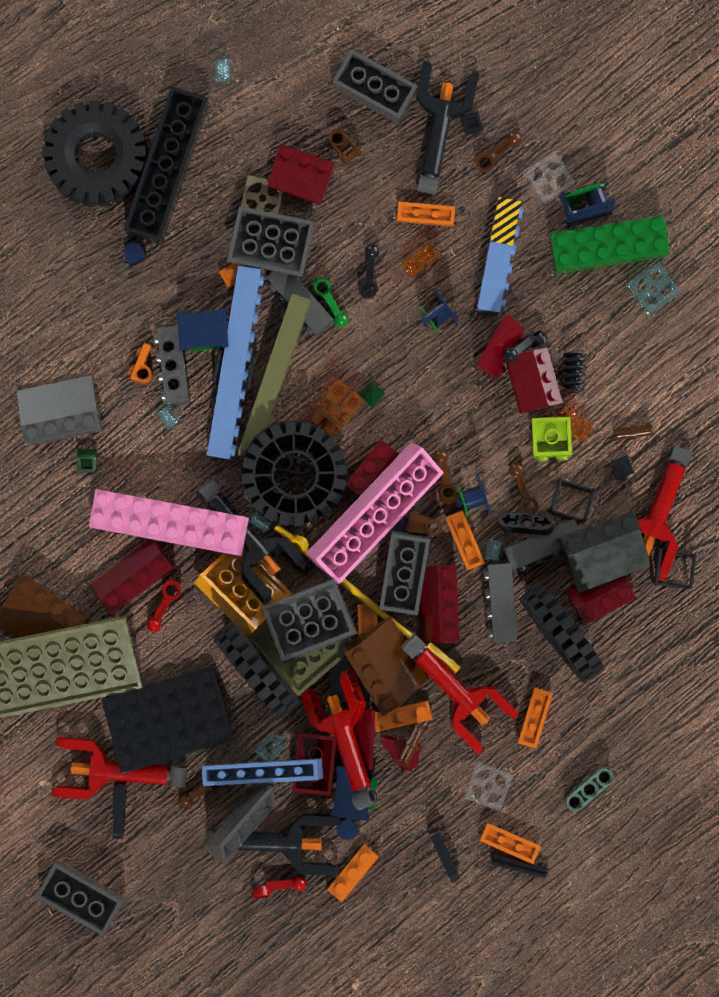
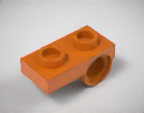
M144 343L143 347L138 348L136 353L137 362L130 368V379L136 383L147 384L153 379V372L146 366L153 350L151 345ZM141 370L148 371V376L145 379L139 378Z

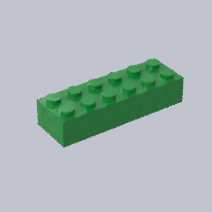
M664 215L550 233L548 237L554 275L665 258L670 254Z

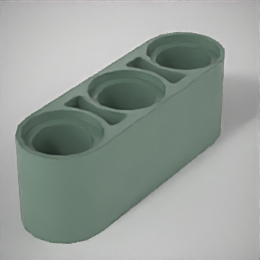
M605 767L597 768L565 796L564 803L566 807L571 811L582 809L612 783V772ZM605 771L608 773V779L601 782L599 774ZM587 784L593 785V792L590 794H585L584 787ZM572 797H578V804L574 807L570 806L569 800Z

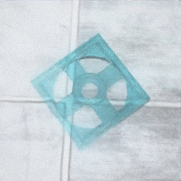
M660 262L627 284L648 315L681 293ZM651 272L660 273L663 278L656 282L648 274ZM642 279L646 284V290L639 294L638 284ZM668 284L671 290L669 297L665 299L661 293V288ZM655 285L657 292H651L650 287ZM650 296L655 297L659 304H649L644 300Z

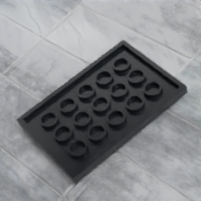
M213 666L101 699L121 774L234 740Z

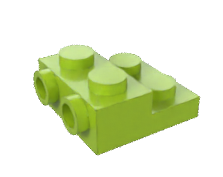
M570 417L531 419L532 458H537L538 462L548 461V458L556 457V461L568 460L567 457L572 456Z

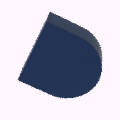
M130 243L125 247L124 255L129 265L146 259L143 248L138 243Z
M345 818L337 826V833L344 840H349L360 833L350 818Z

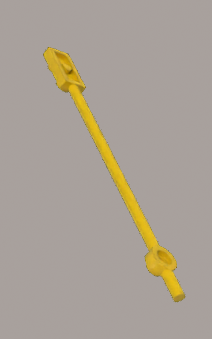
M278 524L274 530L288 539L301 555L304 554L308 557L306 554L309 550L307 539L300 535L293 536L283 526ZM346 578L340 583L383 620L390 617L387 612L380 610L375 602ZM391 616L402 636L408 640L413 634ZM432 643L428 646L426 645L455 675L460 666Z

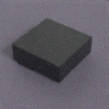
M479 112L460 117L465 136L484 130Z
M627 455L609 463L616 480L635 473Z

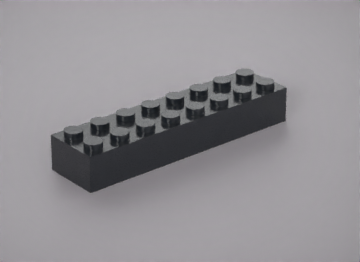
M171 86L123 229L127 235L163 245L210 104L208 97Z

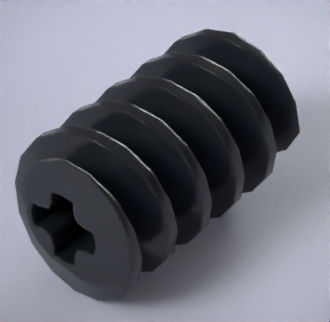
M563 353V356L568 359L562 361L566 365V367L562 368V371L567 374L561 376L566 381L561 383V387L566 389L560 392L579 393L585 391L584 388L580 387L581 384H585V381L581 380L580 377L586 376L581 370L587 366L582 365L581 362L587 361V358L582 357L581 353Z

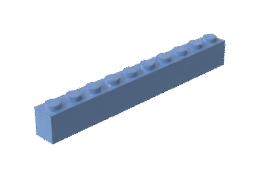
M238 266L228 324L229 347L224 349L207 456L231 460V457L236 454L237 445H234V439L239 436L240 426H237L238 418L242 417L243 407H240L241 399H245L246 388H243L244 380L247 381L249 369H246L247 361L251 362L252 350H249L250 343H254L255 331L252 330L253 324H257L259 313L256 312V306L261 303L262 294H259V288L264 285L265 279L261 269Z

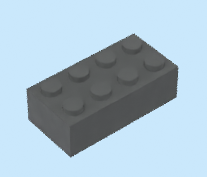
M353 49L348 53L332 81L333 88L397 124L400 123L416 95L418 87L416 84Z
M391 530L379 603L380 610L418 615L430 536Z
M511 563L486 565V569L482 570L483 581H487V589H484V600H488L485 616L486 620L490 622V627H487V639H491V643L516 642L517 632Z
M60 860L54 863L35 897L102 936L109 929L125 900V897Z

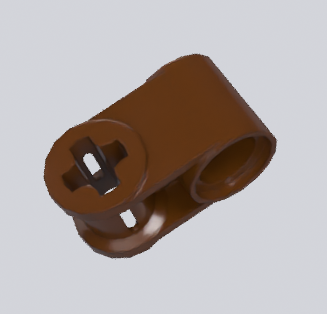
M334 129L329 133L328 142L330 147L346 166L350 165L349 162L357 155L360 156L362 154L358 146L341 129ZM338 135L342 138V141L335 143L332 141V137Z
M408 512L405 531L437 536L442 532V523L435 518ZM433 522H436L439 530H435V533H432L431 529L428 528Z

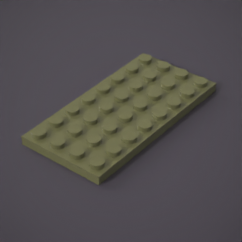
M126 616L0 641V718L111 696L143 687Z

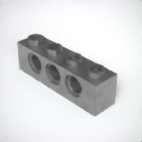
M178 326L156 328L157 334H154L155 345H159V352L156 353L157 363L161 364L162 370L159 371V381L164 386V390H161L162 402L165 401L167 406L190 403L184 351H179ZM167 343L174 344V349L170 352L164 350ZM169 362H176L174 370H167ZM177 380L179 382L178 388L170 389V382Z

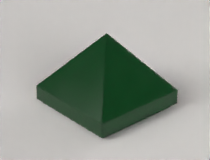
M371 381L359 395L373 407L385 393Z

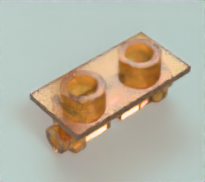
M431 241L401 262V265L408 277H415L418 272L425 268L424 266L439 260L441 253Z
M567 404L557 414L558 417H570L571 424L575 426L571 433L579 441L582 440L584 442L588 438L586 434L590 436L594 432L590 422L583 420L579 416L578 410L573 406Z

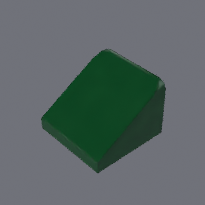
M79 449L76 455L78 472H97V449Z

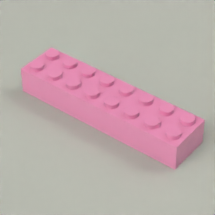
M411 442L306 554L329 579H335L336 583L340 584L444 472L422 447Z
M96 489L89 527L242 556L249 518Z

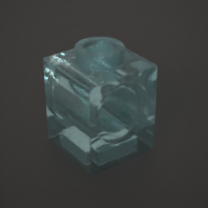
M271 734L255 752L265 762L273 761L285 749L283 745L285 741L278 734L275 736ZM270 742L275 743L277 746V751L274 753H270L266 749V745Z

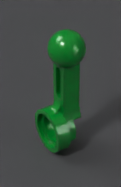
M325 277L316 278L312 284L314 293L324 297L334 314V324L337 327H345L349 322V318L340 311L330 292V281ZM321 281L327 283V289L324 292H319L316 288L317 284Z

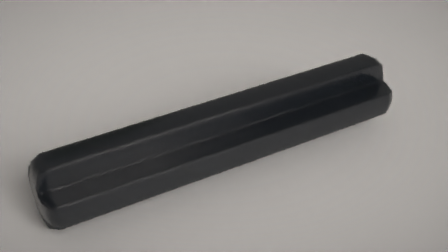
M493 854L491 864L541 878H546L548 874V868L497 854Z

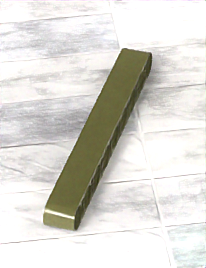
M294 293L291 295L239 447V456L243 457L254 437L258 436L263 429L269 426L311 299Z

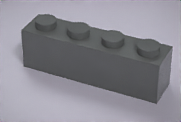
M273 271L266 277L268 281L266 285L273 293L277 291L281 296L279 300L285 307L288 306L293 293L311 299L304 321V329L309 335L314 334L318 337L334 323L333 318L296 276Z
M575 519L555 527L554 531L549 535H536L502 551L507 562L511 563L512 571L516 570L518 573L527 569V564L534 562V565L544 562V557L551 555L553 558L563 554L558 538L577 532L579 528Z

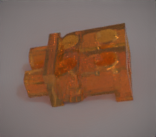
M338 378L314 407L315 411L310 418L317 425L326 418L330 423L324 431L331 436L335 435L339 430L342 431L355 414L366 404V401L353 390L350 393L351 388Z

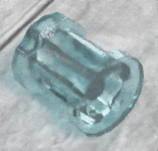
M215 60L216 76H214V81L220 83L230 82V60Z
M170 405L164 407L156 414L164 422L167 430L180 422V419L176 418L171 411Z
M255 511L248 525L257 528L265 535L272 521L259 515L258 511Z
M487 539V551L483 559L500 561L499 554L503 542Z

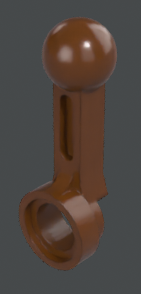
M512 131L507 135V140L490 154L486 152L479 154L475 161L477 169L481 172L491 171L496 159L510 147L518 146L521 143V134L517 131ZM488 158L491 164L489 167L483 168L479 164L480 160Z
M438 449L434 452L433 459L444 472L441 475L442 487L439 489L438 497L442 503L452 504L456 501L458 492L449 478L446 464L448 453L443 449ZM450 489L453 491V496L447 498L443 495V491Z
M514 462L509 466V473L515 477L521 496L519 509L523 514H536L539 504L535 498L530 497L522 475L524 467L521 463ZM526 501H532L534 504L533 509L529 512L523 508Z
M217 785L201 786L192 792H182L178 797V802L183 807H189L192 805L193 800L212 790L223 791L229 785H223L222 787Z

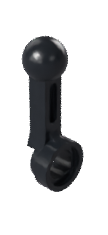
M369 244L365 248V255L367 257L366 277L359 285V293L366 299L373 298L378 290L376 283L373 281L375 258L379 256L380 250L375 244ZM365 284L373 286L374 291L372 294L366 295L363 293L362 289Z
M542 330L526 335L512 348L504 350L503 359L508 363L515 362L518 355L529 345L531 348H534L546 342L548 339L547 335Z

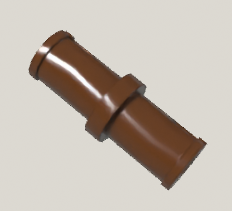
M652 424L630 425L627 428L613 429L614 440L630 438L636 440L637 437L653 436Z
M413 725L412 731L408 739L404 740V747L397 758V762L401 764L404 757H406L403 763L404 766L409 765L414 752L419 748V741L425 732L420 727L418 734H416L419 727L417 725Z

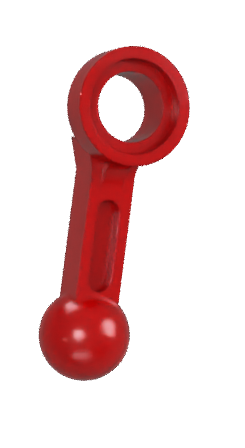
M169 580L163 584L162 593L164 598L154 617L148 619L146 627L150 632L155 633L161 629V620L169 604L180 596L181 586L177 581ZM170 585L177 587V593L173 596L166 593V589Z
M298 875L292 880L265 882V886L253 887L251 898L271 897L273 890L294 889L302 891L306 888L307 881L303 876Z

